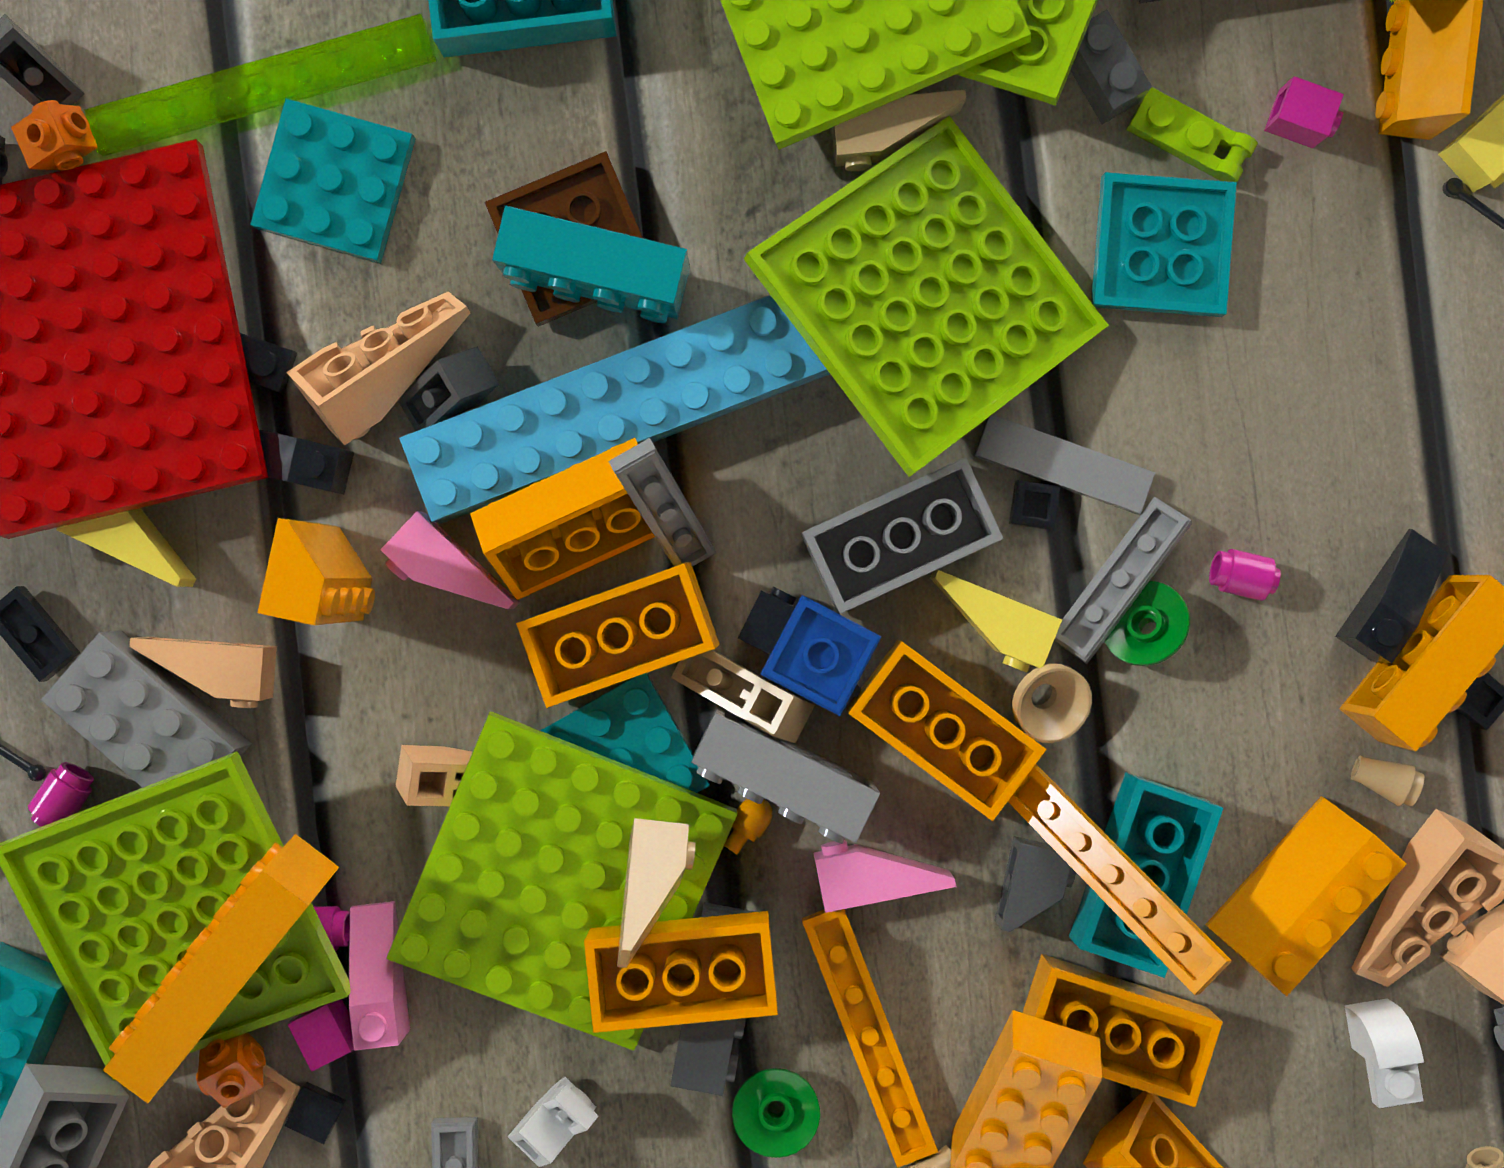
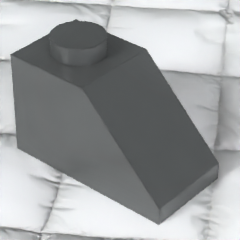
M6 14L0 18V77L33 106L47 100H56L59 104L74 105L85 94L82 89Z
M477 346L437 360L400 397L398 402L414 430L418 431L471 409L500 384Z
M1014 836L995 922L1001 930L1013 931L1062 900L1066 887H1072L1076 872L1049 844Z

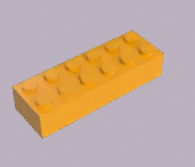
M294 834L284 847L275 842L263 858L246 874L235 893L231 894L215 913L214 919L208 927H205L188 947L187 953L181 961L179 960L161 981V986L137 1011L130 1025H127L108 1049L115 1053V1055L103 1071L143 1101L149 1103L338 870L339 866L297 834Z

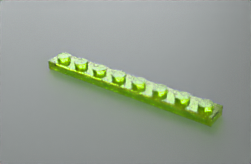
M417 14L84 109L98 146L96 152L102 156H107L284 105L285 98L300 101L433 63L437 60L426 21L422 14Z

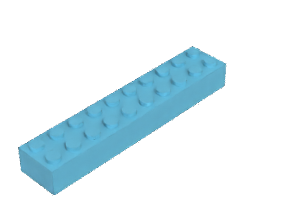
M769 295L410 433L399 439L431 522L445 523L483 508L494 501L507 497L533 483L544 480L574 464L581 463L633 438H636L638 444L648 438L653 443L822 378L830 373L772 296Z

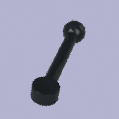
M1451 178L1444 183L1442 190L1446 196L1459 197L1504 230V218L1463 189V182L1460 179Z
M0 744V755L26 771L30 780L39 782L45 778L46 769L43 766L30 764Z

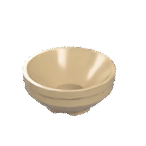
M1047 664L1044 667L1032 670L1019 683L1012 701L1013 715L1022 731L1033 740L1041 743L1059 742L1072 736L1085 723L1092 705V693L1086 679L1074 669L1062 664ZM1043 684L1051 685L1052 693L1048 701L1041 705H1034L1032 703V695L1035 689Z

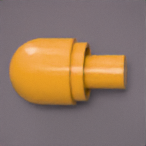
M745 799L738 807V814L732 826L734 830L724 844L726 848L738 855L748 839L755 842L769 826L773 817V811L766 799H763L761 804Z

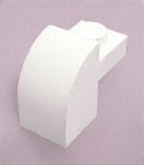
M1388 998L1345 1005L1351 1048L1365 1058L1372 1103L1378 1108L1422 1102L1423 1095L1418 1063H1424L1423 1054L1414 1027L1403 1009Z
M564 1077L552 1086L529 1110L508 1135V1138L538 1167L551 1164L575 1134L587 1131L598 1118V1115L594 1112L596 1106L584 1092L576 1088Z

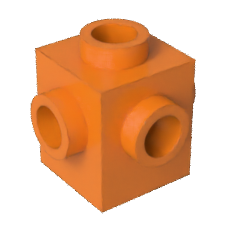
M47 100L32 107L31 114L11 127L29 169L57 171L73 169L84 162L83 157L98 148L91 132L90 124L84 116L81 107L59 104L56 100Z
M249 1033L225 1041L223 1039L212 1041L205 1048L200 1049L196 1081L200 1090L207 1096L211 1095L223 1108L250 1096L263 1087V1066L266 1064L264 1048Z

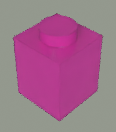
M1293 76L1279 89L1264 131L1314 148L1327 137L1332 138L1338 130L1343 118V112L1339 111V107L1344 94Z
M342 999L298 1014L287 1024L311 1072L350 1053L354 1049L350 1013Z

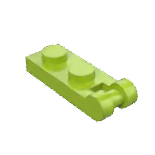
M1153 87L1141 100L1126 128L1132 134L1210 176L1227 182H1238L1243 173L1241 166L1245 158H1250L1258 145V142L1250 135L1235 132ZM1218 145L1229 151L1226 159H1220L1213 155Z

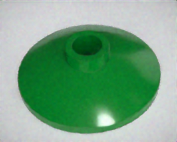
M1149 581L1104 643L1113 655L1125 663L1136 666H1149L1161 663L1173 656L1181 648L1188 636L1190 628L1188 607L1181 595L1172 587L1164 583ZM1150 622L1156 623L1154 631L1149 634L1142 633L1144 625Z
M782 1068L762 1070L749 1077L739 1088L733 1102V1124L741 1141L752 1151L766 1157H787L805 1148L815 1136L820 1122L819 1100L809 1082L799 1074ZM779 1101L784 1105V1109L782 1112L775 1114L769 1111V1104Z

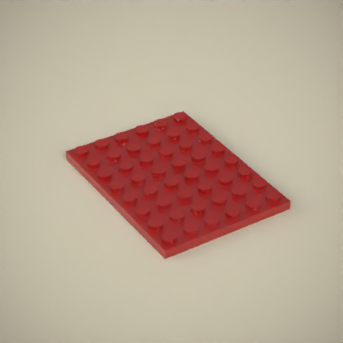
M197 139L0 185V537L6 539L15 538L268 478L203 145Z

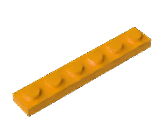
M1035 764L1008 802L1194 995L1201 994L1232 960Z
M823 909L803 917V926L897 1168L938 1153L934 1138L845 909L827 913Z

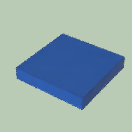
M801 595L760 675L841 716L882 636Z

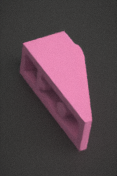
M416 511L380 549L389 558L385 563L387 567L404 581L409 577L413 581L505 609H515L520 603L436 522H431L427 513Z
M844 840L843 844L835 841L821 845L822 851L813 853L825 913L956 887L955 878L947 869L857 844L848 846L846 840Z
M395 901L350 907L349 983L351 992L349 994V1012L354 1051L398 1046L410 1031L403 965L386 959L398 931Z

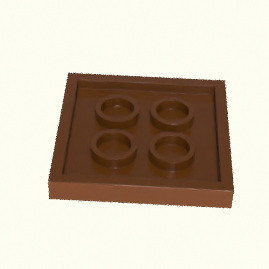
M607 151L485 202L497 233H499L505 206H510L643 238ZM537 286L536 292L521 290L534 322L538 327L598 302V300L582 296L579 302L563 300L553 296V289Z

